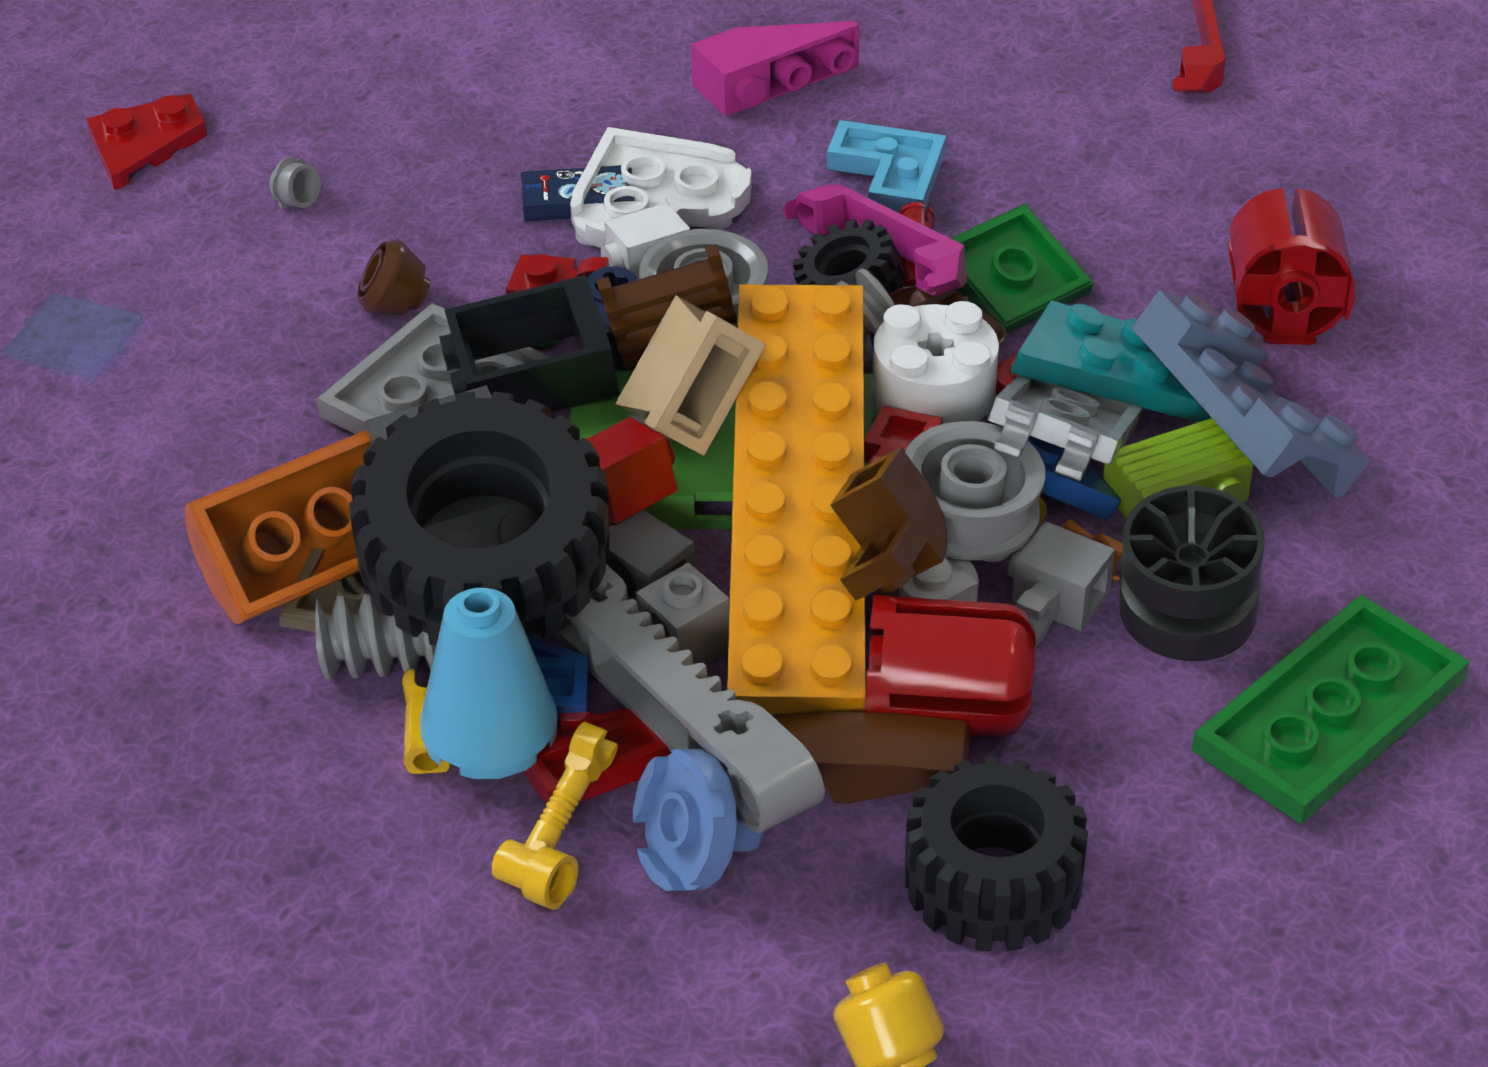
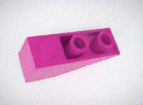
M856 21L736 27L691 44L692 85L725 116L746 108L755 107L762 102L791 91L800 90L807 85L836 74L845 73L859 66V24Z

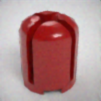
M1283 187L1263 191L1250 199L1237 212L1229 229L1230 240L1228 242L1237 310L1255 326L1254 330L1263 335V341L1266 343L1312 345L1317 343V335L1331 329L1343 316L1345 321L1349 318L1356 299L1354 277L1342 223L1328 201L1312 191L1296 188L1291 213L1296 235L1292 236ZM1290 283L1292 302L1285 300L1286 292L1284 286ZM1261 305L1268 306L1269 318L1266 317Z
M874 595L870 629H874V635H871L869 670H867L865 713H898L964 720L970 728V736L1003 738L1019 731L1031 713L1036 633L1024 610L1005 603Z

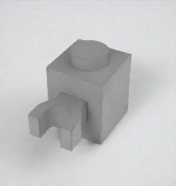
M1045 521L1027 544L1013 552L1008 566V575L1014 578L1012 603L1026 612L1036 633L1035 647L1043 640L1053 620L1082 631L1111 592L1115 556L1114 548Z

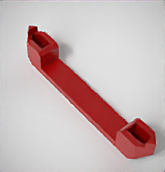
M1192 0L1202 46H1186L1182 49L1180 77L1174 78L1172 90L1183 93H1211L1223 85L1226 58L1212 0Z

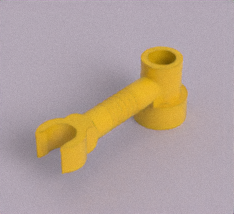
M583 722L576 729L571 739L569 753L565 759V771L556 786V790L553 791V796L549 798L550 802H547V807L543 809L540 820H537L525 844L513 839L504 841L497 849L492 861V875L495 879L521 889L525 899L550 910L558 909L573 892L579 870L575 857L554 848L562 835V831L566 828L565 825L569 823L568 819L572 817L575 807L579 804L578 801L582 799L590 782L598 780L600 774L611 765L618 749V743L605 739L607 730Z

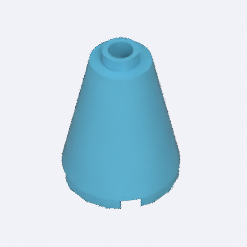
M490 588L465 590L455 595L447 603L443 613L420 717L421 739L430 758L440 766L441 758L459 767V774L471 779H502L526 771L537 763V753L548 742L551 747L557 737V709L515 606L507 595Z

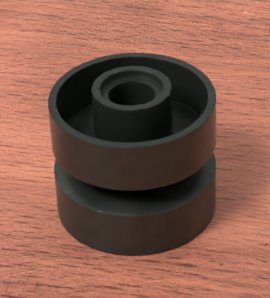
M1178 486L1164 489L1148 496L1135 506L1127 517L1123 529L1119 610L1126 630L1139 644L1164 657L1182 661H1206L1233 653L1248 640L1257 620L1265 545L1264 531L1255 513L1244 502L1233 495L1203 486Z

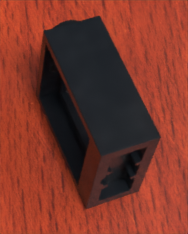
M586 275L444 310L450 334L439 336V341L447 371L459 369L458 372L449 374L454 395L487 385L491 396L493 392L514 395V402L524 405L528 399H531L549 407L550 412L620 395L612 349ZM571 336L575 337L579 349L478 375L474 362L475 360Z

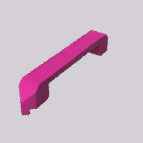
M825 185L801 192L796 199L787 201L782 209L787 219L798 218L800 224L814 234L818 232L821 235L830 234L827 227L834 224L838 225L839 230L845 229L846 221L856 220L859 228L864 220L873 221L875 227L881 224L886 228L887 233H890L898 254L915 263L917 288L932 296L961 288L967 281L963 244L843 185Z

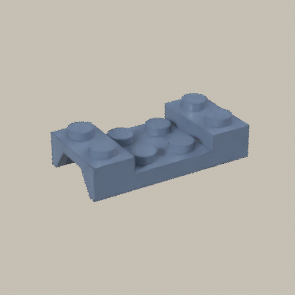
M1159 290L1133 325L1132 329L1264 476L1272 478L1298 461H1301L1333 497L1338 498L1348 491L1371 460L1354 443L1357 438L1356 432L1344 421L1331 414H1327L1324 419L1315 417L1301 405L1283 397H1278L1270 388L1274 383L1273 379L1258 367L1268 351L1251 334L1255 326L1238 311L1226 307L1223 312H1219L1194 294L1187 293L1184 298Z

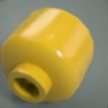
M883 962L867 968L845 981L850 994L842 998L835 1006L833 1018L856 1067H924L938 1057L934 1047L944 1035V1023L920 974L913 971H901L891 974L887 963Z

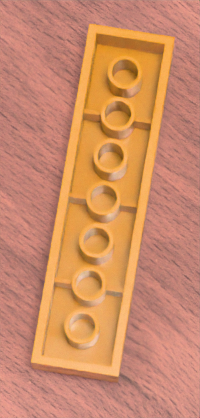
M739 284L738 329L765 343L766 346L736 398L727 690L732 689L735 692L736 700L754 702L763 707L770 715L810 712L865 713V596L855 601L840 581L861 546L830 506L849 476L864 467L863 285Z

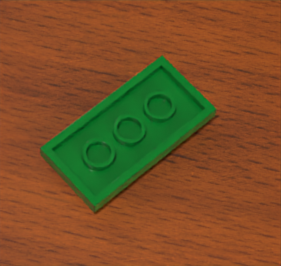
M1359 595L1196 730L1193 737L1192 751L1302 824L1466 680L1470 661L1365 596Z

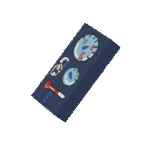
M621 165L601 166L584 199V204L604 203V197L610 190L621 186H633L622 178ZM631 167L628 169V172H629L630 174H632V168H631ZM585 168L521 172L524 222L571 219L570 203L572 193ZM623 196L615 199L614 202L635 201V197Z

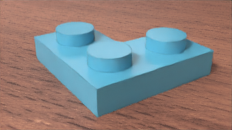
M840 120L827 150V169L874 176L868 191L869 199L898 213L906 204L921 202L924 203L925 212L946 154V135Z

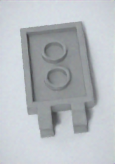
M1018 375L996 396L988 421L1004 426L999 439L995 443V451L1019 459L1029 437H1035L1065 448L1055 472L1081 481L1091 458L1107 464L1112 462L1134 432L1143 407Z

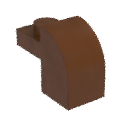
M902 447L886 454L849 476L830 506L861 546L840 579L855 601L878 589L883 594L891 593L903 586L912 577L944 561L947 552V530L941 508L929 484Z

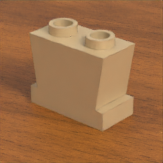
M675 295L615 405L645 420L644 423L654 430L704 456L766 344L714 314L704 311Z

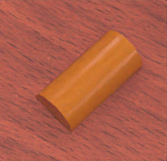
M367 430L186 504L184 511L186 529L199 568L211 593L235 624L244 623L360 572L349 503L352 501L350 487L355 470L364 465L363 454L371 444ZM312 548L324 549L325 552L313 574L309 578L298 582L297 578Z

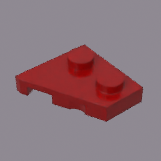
M191 93L179 96L168 95L154 102L130 108H114L106 111L104 114L86 118L89 134L114 190L130 183L129 174L149 163L157 167L172 158L176 151L188 148L207 136L205 121Z
M616 709L603 714L590 712L560 713L561 727H557V737L552 746L550 747L548 742L537 753V763L523 771V773L544 803L550 802L549 798L553 796V791L556 790V786L565 771V759L569 753L571 739L576 729L583 722L607 730L605 739L618 743V749L611 765L600 774L598 780L590 782L582 799L578 801L579 804L605 792L639 781L647 764L654 757H667L672 752L630 709Z

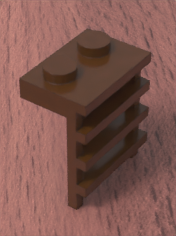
M717 244L705 247L708 259L615 287H611L609 277L596 280L626 371H632L637 366L675 295L738 328L737 317Z

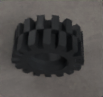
M856 220L846 221V227L842 230H839L837 224L827 227L830 234L823 237L818 232L811 237L814 246L803 245L798 251L801 258H796L793 262L795 270L793 275L797 285H836L841 280L848 285H857L855 273L861 268L867 270L878 279L888 294L903 288L902 280H906L904 266L890 233H887L886 228L881 224L875 227L874 222L864 220L860 228Z

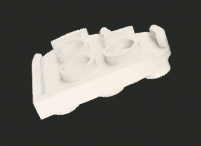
M607 127L572 193L570 203L571 221L575 228L576 239L583 245L601 248V246L606 245L604 221L666 202L689 227L725 229L731 225L732 218L739 215L750 203L752 191L751 169H746L735 161V152L722 146ZM621 165L622 178L633 186H621L610 190L604 197V203L584 204V199L601 166ZM630 167L632 168V174L628 172ZM623 196L635 197V201L614 202L615 199Z

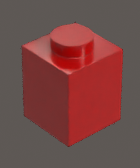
M628 417L587 438L600 456V469L606 472L609 496V521L617 524L677 492L672 465L675 463V454L670 442L662 433L654 431Z

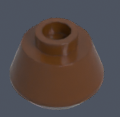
M399 239L382 242L370 257L359 282L357 298L364 311L368 313L403 315L409 308L417 310L422 305L429 291L431 280L425 277V264L403 241Z

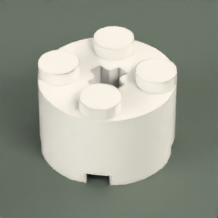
M958 301L949 306L930 304L912 307L900 304L886 310L883 323L878 328L874 337L872 403L877 416L884 405L942 417L943 424L958 421L978 422L985 415L987 420L989 419L996 397L999 343L992 327L982 319L983 313L981 308L967 301Z

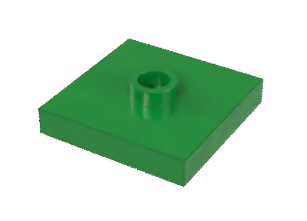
M1026 203L950 238L964 245L967 281L958 290L964 297H968L970 303L976 304L993 315L1003 325L1007 332L1006 334L1039 319L1051 300L1069 304L1090 294L1094 282Z

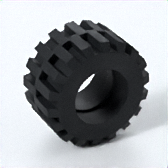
M984 758L983 764L974 766L967 760L954 764V773L952 774L941 770L930 777V788H919L913 797V808H909L907 815L904 878L905 888L909 889L908 900L914 911L923 910V922L933 931L945 925L947 927L946 939L961 945L965 936L976 939V950L991 951L992 941H1005L1006 950L1012 951L1022 949L1023 938L1030 936L1036 944L1049 939L1051 925L1061 930L1070 921L1071 909L1077 910L1081 899L1088 830H1086L1087 817L1083 807L1075 806L1076 795L1067 785L1056 787V776L1044 769L1035 773L1029 770V763L1014 760L1012 765L999 764V758ZM983 847H999L1018 854L1008 857H992L982 855L973 850Z

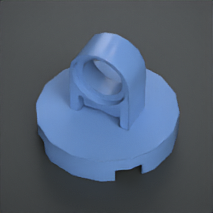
M702 749L670 750L672 753L667 757H654L647 764L638 782L633 806V823L645 822V837L648 848H637L640 863L651 881L665 891L706 890L721 878L731 860L732 853L756 850L762 843L765 831L755 833L736 816V801L731 782L717 758Z

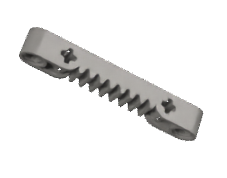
M606 564V572L600 586L593 591L590 590V602L577 616L571 617L565 613L563 615V627L552 633V635L565 648L588 656L590 673L627 709H630L668 746L669 750L702 749L717 758L731 782L736 801V816L755 833H762L820 804L825 797L823 779L816 762L805 746L763 707L754 702L736 700V694L732 689L722 691L721 679L718 676L708 677L707 668L703 662L693 664L692 652L689 649L679 651L678 639L676 637L666 638L664 626L661 624L652 625L650 613L647 611L638 613L637 601L634 599L627 600V586L623 579Z

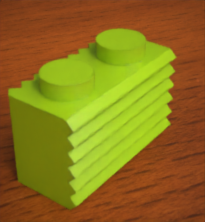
M1210 418L1123 446L1110 464L1105 463L1103 479L1120 497L1121 502L1117 508L1127 519L1135 506L1148 496L1161 490L1178 486L1210 487L1226 492L1242 502H1246L1249 497L1253 463L1214 419Z

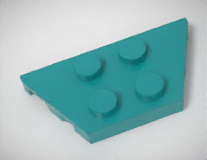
M1051 300L1020 348L1010 368L1012 374L1141 406L1145 409L1195 422L1212 418L1132 329L1138 319L1129 318L1125 321L1103 315L1095 308L1085 304L1070 306Z

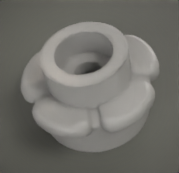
M293 157L282 159L270 176L271 196L274 200L279 201L278 205L281 209H285L288 206L298 208L309 207L316 201L320 192L321 180L318 171L304 159L298 158L295 160Z

